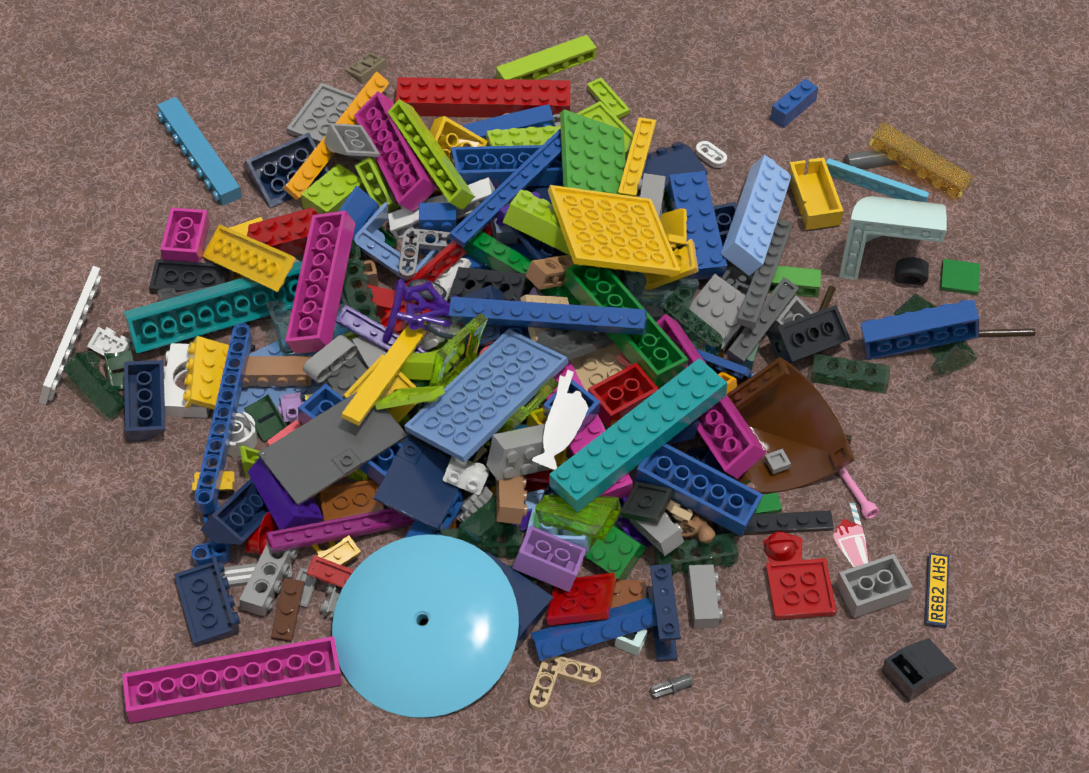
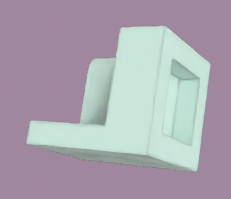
M643 629L639 630L637 634L630 633L617 637L615 647L638 656L646 641L647 630Z

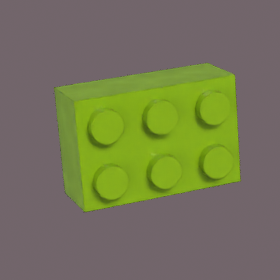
M338 163L301 194L302 205L305 209L313 207L318 214L339 212L355 186H358L366 193L365 186L360 177Z

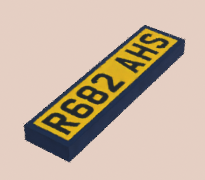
M929 553L925 619V626L943 629L947 627L949 555Z

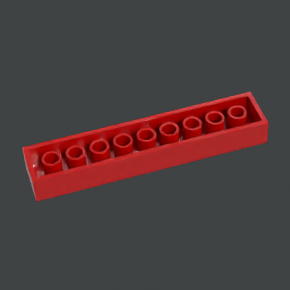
M398 77L396 102L400 99L412 106L419 116L494 118L505 113H515L548 104L552 115L560 114L563 110L570 111V80Z

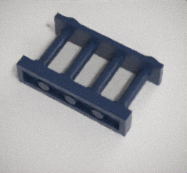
M671 564L651 565L652 586H648L647 591L648 597L654 603L657 625L652 627L657 662L678 661L676 640H681Z

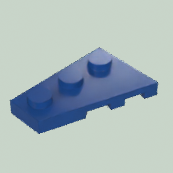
M696 349L707 365L712 364L719 371L725 372L727 370L732 372L733 376L743 379V377L749 379L752 373H754L747 367Z

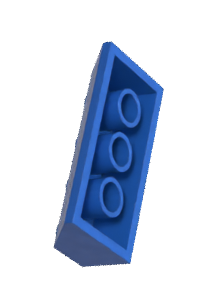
M355 186L339 210L346 211L356 223L348 263H350L354 252L358 250L355 246V235L380 208L379 204L358 186Z

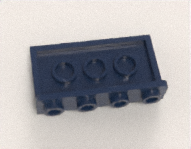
M216 555L212 556L213 562L174 574L195 647L239 632L237 624H240L238 613H233L232 609L235 606L232 594L228 595L227 592L230 589L227 577L223 578L222 575L225 572L222 560L218 561Z

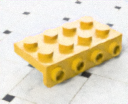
M199 336L195 338L193 343L190 342L187 349L189 358L186 363L188 373L184 380L186 390L183 394L184 407L189 408L192 404L215 410L229 345Z

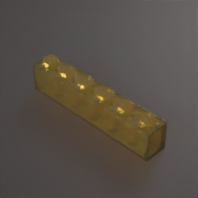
M884 121L870 140L869 145L874 150L882 152L889 159L895 160L905 169L911 170L920 178L931 182L935 187L944 190L951 197L960 199L974 178L970 173Z

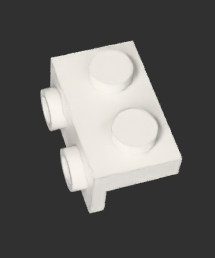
M452 456L443 481L480 495L490 470L481 463H473L468 460L464 463Z

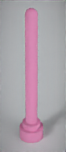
M845 468L839 470L838 473L861 504L863 516L866 519L876 516L879 513V509L875 503H871L865 498Z

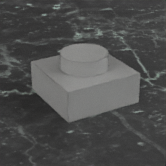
M783 449L766 454L764 457L772 474L791 468V462Z

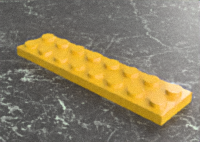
M220 224L202 257L276 292L283 286L284 279L292 269L296 259L285 252Z

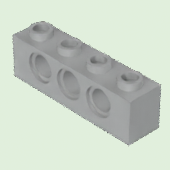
M267 542L239 599L242 610L265 617L267 611L273 607L274 596L280 592L284 576L288 575L292 559L297 557L299 548L272 553Z

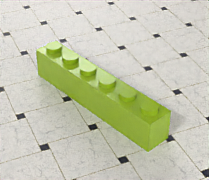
M588 35L577 37L576 39L496 67V79L539 80L596 59L597 47Z

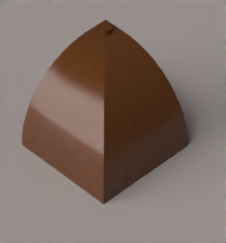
M781 357L727 394L767 452L766 454L783 449L791 462V468L772 474L764 460V455L738 479L727 473L729 477L757 492L770 494L799 489L831 476L855 460L846 435L825 399L799 370Z

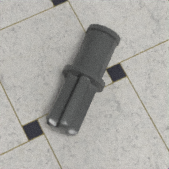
M687 673L674 679L668 678L665 682L651 686L650 690L652 696L658 698L669 693L676 694L678 690L693 686L691 676Z

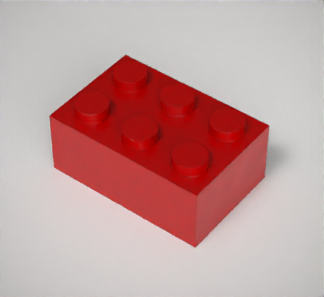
M637 362L588 388V392L600 401L598 416L608 428L659 390Z

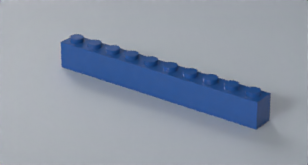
M451 297L449 317L452 322L646 335L647 313L645 309Z

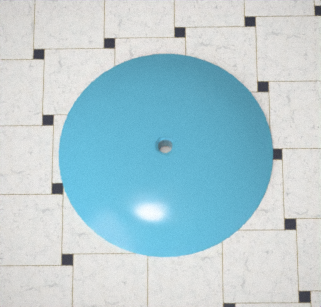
M417 535L394 541L380 548L353 571L341 590L336 603L332 636L335 639L338 662L343 674L353 688L366 700L385 711L401 716L414 718L437 717L453 713L472 704L487 693L500 679L516 647L519 629L518 607L513 589L506 575L485 552L472 544L453 537ZM422 619H429L425 626L419 625Z

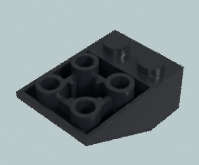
M930 638L901 648L886 658L882 667V673L910 702L957 668Z

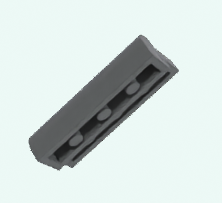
M549 329L540 332L538 336L539 344L566 356L568 361L614 344L605 332Z

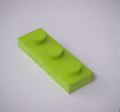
M602 78L587 84V90L598 102L601 101L618 119L630 114V109Z

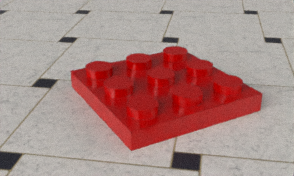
M826 558L766 563L765 569L775 620L836 615L837 610Z
M615 572L576 577L569 592L554 586L552 594L554 599L550 603L546 618L548 625L608 619L617 580Z

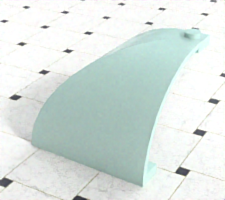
M869 196L859 200L852 212L839 278L858 279L865 243L874 238L891 236L943 242L947 228L945 205Z

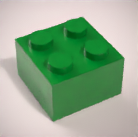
M607 523L586 557L607 572H615L616 578L626 580L647 547L615 525Z

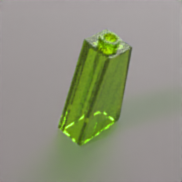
M544 495L541 502H538L535 512L541 524L604 541L620 515L621 506L618 497L598 496L577 513L560 495Z

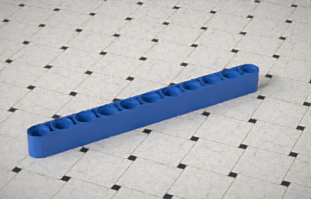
M245 323L235 325L232 331L198 479L195 501L199 512L202 514H210L216 508L252 345L250 327Z

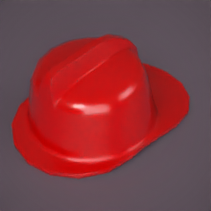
M270 512L266 513L261 525L246 539L245 550L247 553L262 555L268 542L266 533L276 531V522Z
M778 531L763 540L768 561L802 560L803 538Z

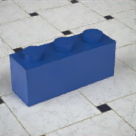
M807 79L801 81L772 105L770 119L783 128L816 101L818 86Z

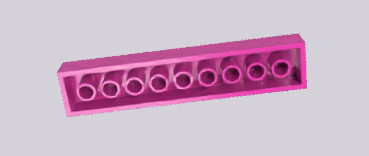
M665 314L656 322L688 358L686 368L699 358L705 362L677 321ZM727 394L697 418L700 422L697 430L724 471L736 479L767 453Z
M334 636L122 674L126 713L130 723L342 685Z

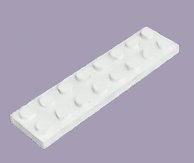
M93 266L43 384L38 404L46 405L47 401H52L55 389L59 385L62 372L68 363L69 355L71 356L74 343L80 334L81 326L85 322L86 314L93 302V297L97 293L101 276H98L100 271L98 267Z

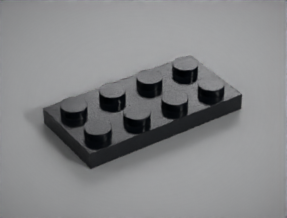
M156 259L149 291L150 293H157L160 289L172 288L177 293L216 286L227 282L229 269L217 263Z

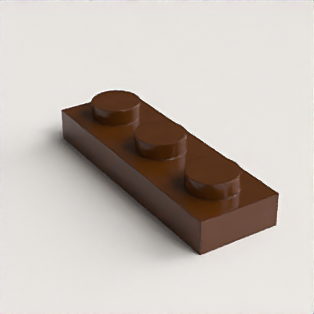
M284 578L271 633L272 639L292 642L305 587L304 581Z

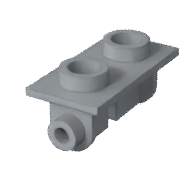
M331 584L327 585L325 593L328 596L327 599L323 600L320 611H322L321 619L329 616V619L333 621L341 588Z

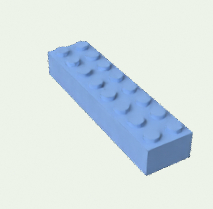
M763 155L750 168L721 252L725 258L748 276L764 264L791 179V175L786 170L782 169L774 160L766 155Z

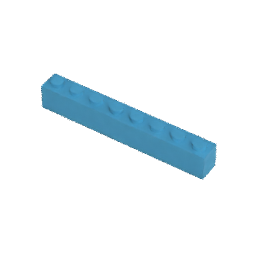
M177 97L157 104L159 111L157 112V117L159 121L165 123L164 126L168 133H172L175 144H179L182 154L188 156L191 167L195 166L198 177L204 179L207 190L211 189L214 200L216 202L219 201L224 206L242 198L240 186Z

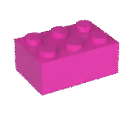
M171 207L160 249L163 260L201 262L210 225L207 210Z

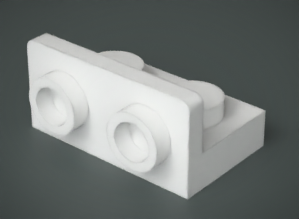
M98 327L87 347L105 356L104 353H116L129 350V348L134 350L130 344V339L122 335L120 338L116 337L117 332L108 327L105 330Z

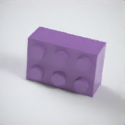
M529 526L512 568L569 592L579 571L586 549Z

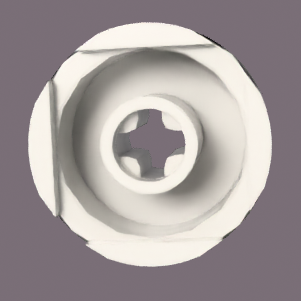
M246 412L236 413L228 449V455L234 458L241 456L239 448L241 445L254 449L258 443L255 421Z

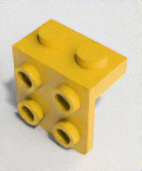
M680 208L661 214L660 221L671 248L675 249L676 247L686 245L687 210Z

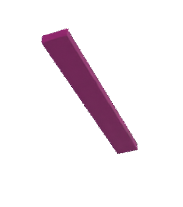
M389 508L267 532L266 538L271 552L275 553L340 540L347 536L355 537L410 526L415 520Z

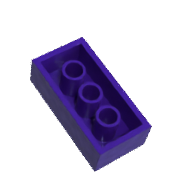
M260 458L249 469L248 474L280 530L318 523L324 519L312 497L297 506Z

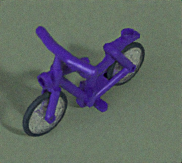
M403 279L396 281L394 302L383 335L385 341L391 339L397 319L408 323L409 328L412 330L419 328L430 331L434 335L445 339L457 340L466 335L465 328L458 322H452L449 317L450 303H447L444 299L447 292L441 285L429 280L415 279L410 281L407 287ZM402 297L405 302L413 300L418 302V305L408 303L406 305V313L399 312ZM425 309L432 310V311H430V312L418 314V313L424 311Z

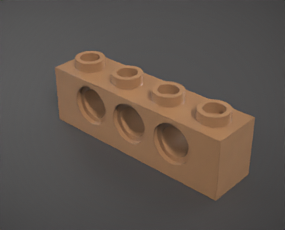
M571 255L533 260L525 276L539 290L563 286L566 268L574 265Z

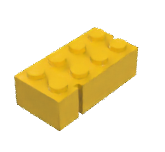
M825 159L808 160L805 175V160L790 162L788 173L791 175L790 186L799 212L802 215L805 229L810 230L841 225L844 211Z

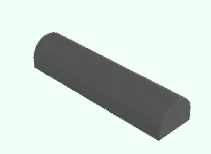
M907 144L845 154L844 160L847 165L865 170L916 162L918 155L915 144Z

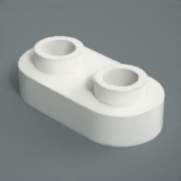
M707 141L697 144L696 155L714 168H722L726 165L727 155L719 148Z

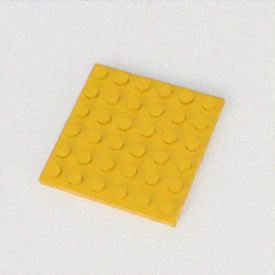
M554 185L549 186L548 194L574 264L665 276H679L681 270L651 199Z

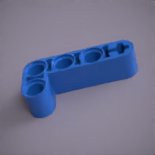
M218 499L216 503V508L212 513L202 514L204 523H206L210 516L220 507ZM209 537V542L192 548L191 556L195 567L213 562L212 556L215 555L218 561L222 560L223 565L231 560L229 544L215 543Z

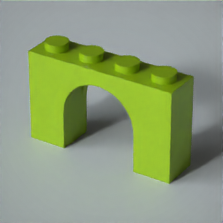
M432 326L436 328H446L449 331V334L451 335H457L462 333L455 326ZM465 336L457 340L445 339L443 342L438 343L437 346L426 350L433 352L412 353L400 371L408 379L441 380L467 350Z

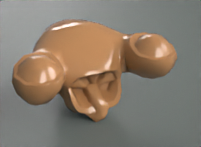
M692 513L689 521L684 519L683 521L676 522L683 530V539L698 538L701 542L710 543L715 537V531L697 513Z

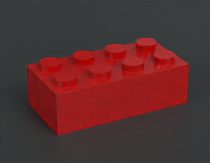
M311 207L252 223L248 226L247 236L291 256L304 254L312 215H317L318 213Z

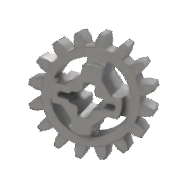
M485 486L480 495L471 493L461 503L462 506L460 508L462 510L456 518L463 525L472 519L476 521L488 509L490 504L488 501L491 499L493 492Z

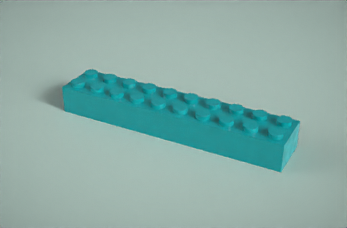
M302 261L293 263L292 269L288 272L284 279V284L278 292L244 277L124 311L135 352H144L292 309Z
M700 358L551 472L549 474L550 487L578 513L724 398L727 391V382Z

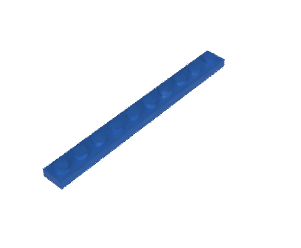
M561 128L450 232L449 237L464 248L498 215L500 208L509 205L520 190H524L551 165L562 154Z

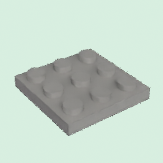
M714 274L680 318L724 351L743 328L742 325H738L736 322L746 296Z

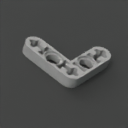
M407 229L403 235L399 264L400 277L405 280L413 279L416 275L419 248L442 251L449 245L447 244V239H450L451 242L453 241L449 237L450 232ZM411 235L414 236L413 245H409ZM431 236L435 238V242L427 243L425 239ZM413 251L415 255L409 258L405 256V252ZM407 263L410 264L409 273H405Z

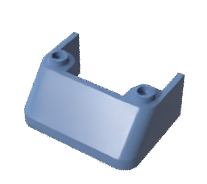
M385 202L355 235V246L400 277L399 264L401 253L386 244L384 234L379 231V228L388 219V204ZM431 250L423 260H418L416 273L441 251ZM408 263L406 266L405 273H409L410 271V264Z

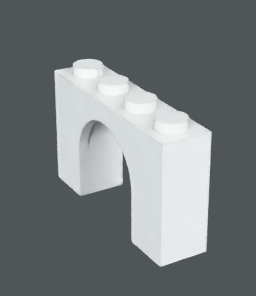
M171 343L170 351L166 352L167 366H164L165 416L208 418L210 408L192 404L189 408L184 407L183 394L185 390L180 389L175 384L182 374L188 372L186 363L189 358V353H187L189 344Z

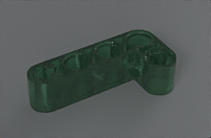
M680 286L664 301L663 312L677 321L688 338L703 351L715 356L718 355L722 349L723 338L721 334L689 309L692 305L693 290L689 286Z
M90 351L75 353L65 365L64 371L105 416L115 419L125 407V399L96 368L100 363V358Z

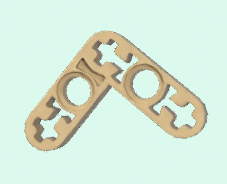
M561 656L542 660L530 694V707L535 711H543L547 708L557 678L587 686H596L601 681L600 669L596 666ZM551 661L555 662V665L552 666L550 674L547 672L548 664H550ZM568 667H575L577 673L570 675L566 672V669ZM581 669H583L584 673H582V677H579L581 674ZM591 672L595 673V677L588 679ZM542 679H548L551 681V685L543 687L539 682ZM540 692H542L543 702L536 704V700L539 698Z

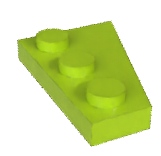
M443 386L400 388L378 400L375 406L376 410L425 401L432 403L437 401L438 397L443 395L445 391Z

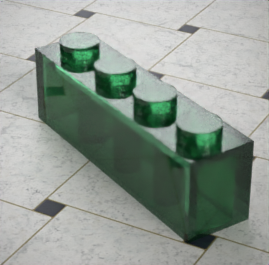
M496 495L459 525L457 539L481 549L483 546H487L495 536H499L503 529L512 524L496 522Z

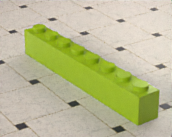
M399 99L388 111L389 115L449 203L463 210L475 198L474 194L415 109Z

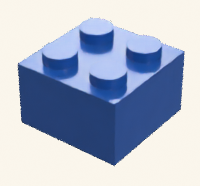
M571 379L567 393L581 392V396L588 406V411L575 435L576 437L600 412V401ZM557 391L543 405V415L547 418Z

